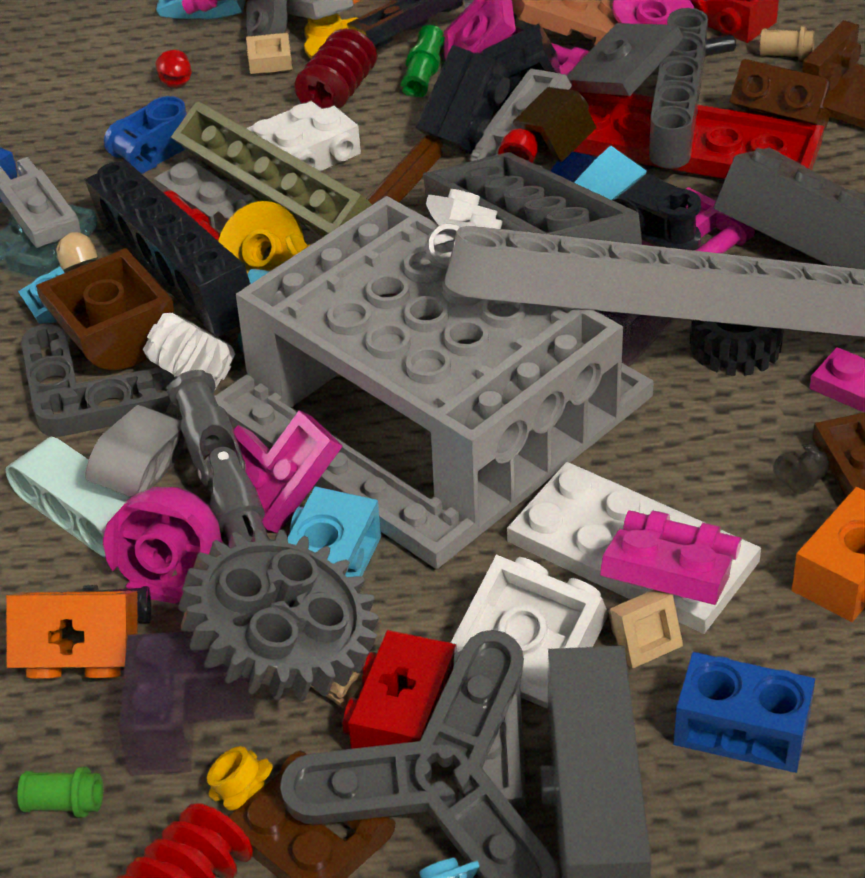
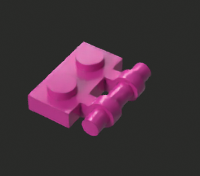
M629 510L625 517L623 530H618L603 554L600 576L716 605L730 577L732 559L737 560L742 538L720 533V526L704 522L700 527L671 521L670 514L652 510L647 515Z

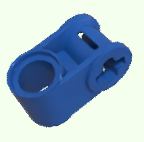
M173 96L159 97L131 115L115 121L105 133L104 147L106 151L115 158L123 157L143 174L156 167L157 164L186 150L171 138L187 115L185 103L180 98Z

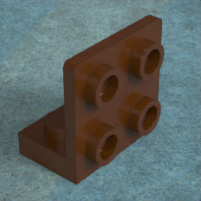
M843 20L803 61L802 72L824 77L829 81L822 107L831 112L830 117L865 128V66L857 64L861 54V44L857 43L859 25Z

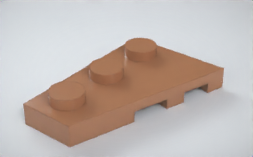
M512 0L513 11L519 20L533 25L539 23L542 28L566 36L571 35L572 31L576 30L592 40L594 45L618 23L612 10L613 0Z

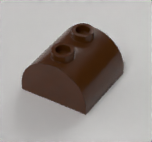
M127 248L36 285L38 296L50 314L88 360L104 369H125L146 360L147 357L143 348L149 339L147 336L154 323H158L163 313H174L173 299Z

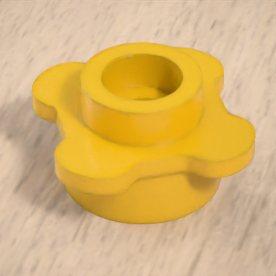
M243 746L229 749L213 763L208 772L207 782L211 786L209 790L210 798L215 802L222 799L224 801L223 805L229 811L238 809L264 787L265 779L272 771V763L268 759L257 760V755L252 750L248 751Z

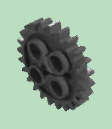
M255 529L252 540L248 543L243 536L234 532L228 546L218 540L213 541L209 555L200 552L197 555L194 568H189L182 588L183 594L178 609L185 612L181 629L194 632L189 646L191 650L209 649L205 662L207 668L216 667L221 664L228 667L225 682L228 684L242 675L248 678V693L254 694L261 684L270 685L274 700H280L284 688L291 687L297 698L303 701L312 685L321 695L326 696L329 694L333 682L345 687L349 682L352 672L360 673L377 636L373 631L379 616L370 612L375 600L374 595L360 593L365 581L363 576L346 577L345 574L350 562L342 560L332 564L327 560L331 549L328 546L319 549L316 553L308 550L309 539L306 536H303L294 545L288 543L284 530H279L275 541H268L260 529Z

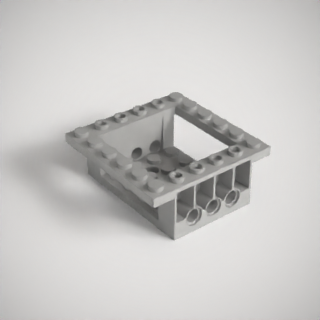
M386 196L236 293L247 374L215 395L218 406L226 410L233 430L239 425L252 431L269 449L273 447L297 414L291 407L338 374L431 432L434 497L431 499L336 437L334 438L343 447L314 486L378 500L381 532L435 569H438L552 478L566 462H572L653 397L654 381L622 363L623 326L595 310L466 297L450 290L445 285L447 269L437 267L431 263L425 252V242L428 235L439 225ZM454 241L434 247L437 255L451 252Z

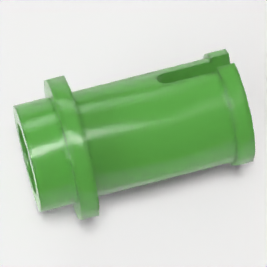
M78 767L75 773L24 771L25 773H22L20 776L17 798L20 810L23 812L73 811L77 818H84L89 812L99 811L102 805V777L99 773H91L88 767Z

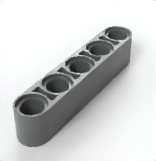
M693 8L677 9L670 13L667 25H677L684 38L660 64L651 112L649 158L653 164L664 168L684 166L691 158L705 62L708 25L707 15L703 11Z

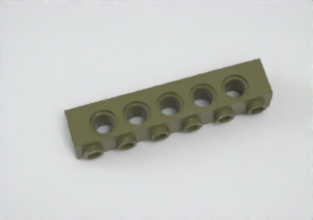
M199 101L195 102L171 136L173 140L203 164L261 200L282 205L294 214L299 223L322 237L372 206L361 194Z

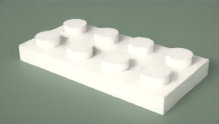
M566 462L507 527V542L631 600L654 589L600 576L603 554L618 530H623L627 512L631 510L649 515L652 510L670 514L671 521L700 527L703 522ZM723 530L720 531V533L732 535V534L727 533V532H725V531H723ZM742 539L737 560L732 559L730 577L716 605L673 595L678 622L705 634L760 562L761 547Z

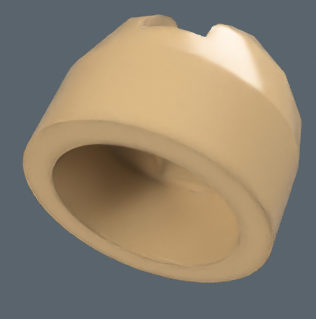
M79 232L69 233L64 236L56 248L57 258L63 271L73 270L99 259L90 238Z

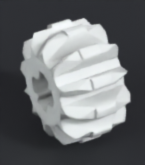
M163 313L158 323H154L147 336L149 339L143 348L146 357L151 362L159 365L174 376L178 377L180 374L191 370H204L206 373L212 374L216 388L221 379L224 380L231 368L230 363L235 356L232 346L174 313Z

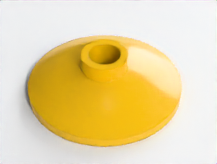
M258 201L236 211L226 222L218 241L244 263L248 274L250 269L272 271L293 256L287 249L286 237L293 233L298 234L303 240L304 237L300 223L292 212L274 202ZM269 246H271V252L269 256L265 259V251Z

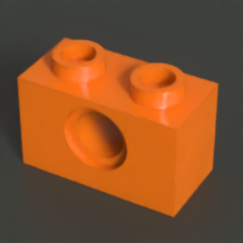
M855 487L796 553L791 590L850 622H853L865 608V490Z

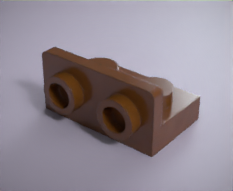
M748 59L741 61L729 101L740 109L776 118L822 125L824 129L827 127L831 112L822 107L829 81L826 78Z

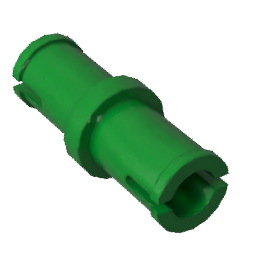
M435 25L423 26L418 33L416 45L408 52L406 58L407 70L401 81V87L404 86L402 91L407 96L424 97L429 89L431 76L436 74L439 69V52L445 37H442L443 31Z

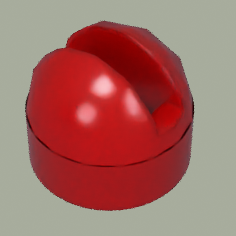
M165 51L156 60L155 67L158 77L167 87L179 88L189 81L191 65L187 55L182 51Z
M522 128L511 130L502 139L498 155L509 152L533 163L538 147L536 138L530 131Z

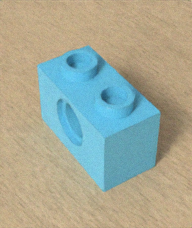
M315 486L305 506H299L294 512L290 534L287 538L288 543L296 545L299 539L306 536L309 539L308 550L316 553L319 549L328 546L331 549L327 560L332 564L342 560L350 562L345 574L346 577L362 576L381 538L378 500Z

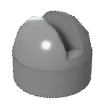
M443 224L435 228L428 235L425 242V252L430 262L435 266L448 269L452 251L437 255L434 247L455 241L456 233L460 226Z

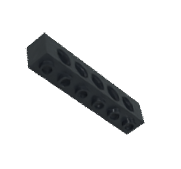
M127 160L108 163L102 166L97 171V174L84 179L104 229L119 244L127 248L137 261L215 337L240 326L236 293L251 284L244 263Z

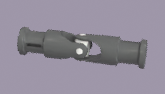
M191 370L180 374L169 383L168 395L170 401L177 404L183 418L180 424L181 431L201 482L205 487L209 486L212 494L209 506L218 520L220 532L226 535L228 543L234 532L243 536L248 543L251 542L255 529H260L268 541H275L269 539L262 522L265 512L257 490L246 473V464L227 412L217 404L214 396L216 385L212 374L206 373L204 370ZM210 454L205 460L203 459V456Z

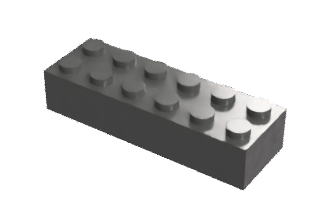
M509 152L423 173L426 200L428 194L448 197L450 189L480 196L478 206L497 211L495 219L503 221L501 229L642 245L638 212ZM428 210L429 219L436 223V221L434 220V218Z

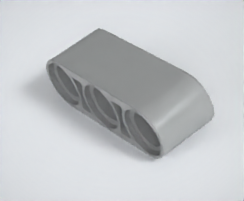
M136 405L100 436L90 455L85 479L128 497H133L137 493L152 488L174 466L184 447L185 439L180 427L181 420L145 406Z

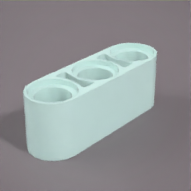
M55 437L47 438L6 467L7 479L21 499L96 553L106 557L103 546L106 525L131 497L87 481L85 479V472L89 460Z

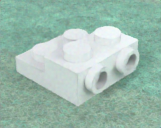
M310 101L296 105L291 110L272 118L260 120L246 128L319 171L361 154L359 126L335 106L321 109L314 102Z
M496 555L451 643L457 644V652H460L471 637L479 632L488 630L502 631L515 638L522 648L524 657L520 681L521 698L548 709V649L593 647L609 614L602 597H600L601 593L590 584L575 578H570L565 583L548 576V571L544 567L530 559L517 557L516 561L513 562Z

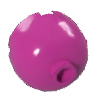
M152 487L128 499L106 525L103 546L106 561L111 570L114 571L118 567L122 575L129 580L126 584L128 589L148 586L152 600L178 603L183 594L182 588L189 568H194L197 555L200 552L209 555L213 541L218 540L222 542L218 520L211 508L196 494L179 487ZM176 570L177 575L172 576L174 571Z

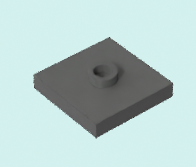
M616 23L568 73L567 78L572 85L569 90L581 93L631 96L682 41L684 37L677 25Z

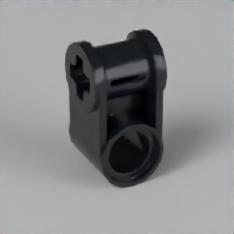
M645 174L612 199L639 213L641 239L657 247L693 251L701 244V232L696 227V215L701 210V199L695 192L664 182L654 175Z

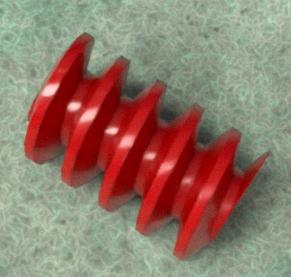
M201 803L190 804L180 813L179 821H173L163 830L162 839H155L145 848L144 857H137L127 866L126 875H119L117 878H216L214 874L220 878H233L237 874V865L232 857L239 861L247 862L252 858L253 848L248 836L228 816L213 807Z

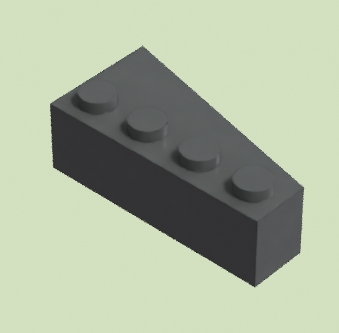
M770 147L765 149L756 148L755 151L735 155L713 209L830 266L865 270L864 195L837 185Z

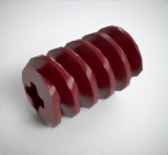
M343 28L334 31L297 75L294 85L299 101L302 104L312 101L321 109L332 106L340 109L346 105L349 97L355 93L356 88L361 85L363 79L368 76L369 71L374 68L377 62V50L374 44L366 35L354 29Z

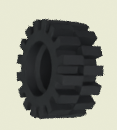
M691 320L690 350L693 355L697 354V361L700 364L704 365L710 361V370L718 373L721 367L727 368L726 375L736 376V369H743L745 376L753 375L754 366L762 372L769 368V362L776 363L782 349L784 329ZM729 329H739V330H744V331H747V332H746V333H734V332H729V331H726V330H729Z

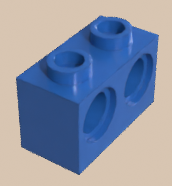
M692 652L676 707L674 745L797 773L810 718L816 678L794 674L787 670H775L733 661L726 657H715Z

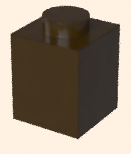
M547 87L512 121L516 129L528 130L536 138L538 147L535 158L561 163L597 128L588 111L587 101L578 91Z

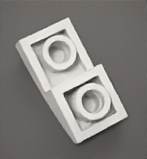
M450 189L448 197L428 194L426 206L439 226L455 224L460 227L478 226L501 229L503 222L495 219L497 211L478 206L480 200L478 195L456 189Z

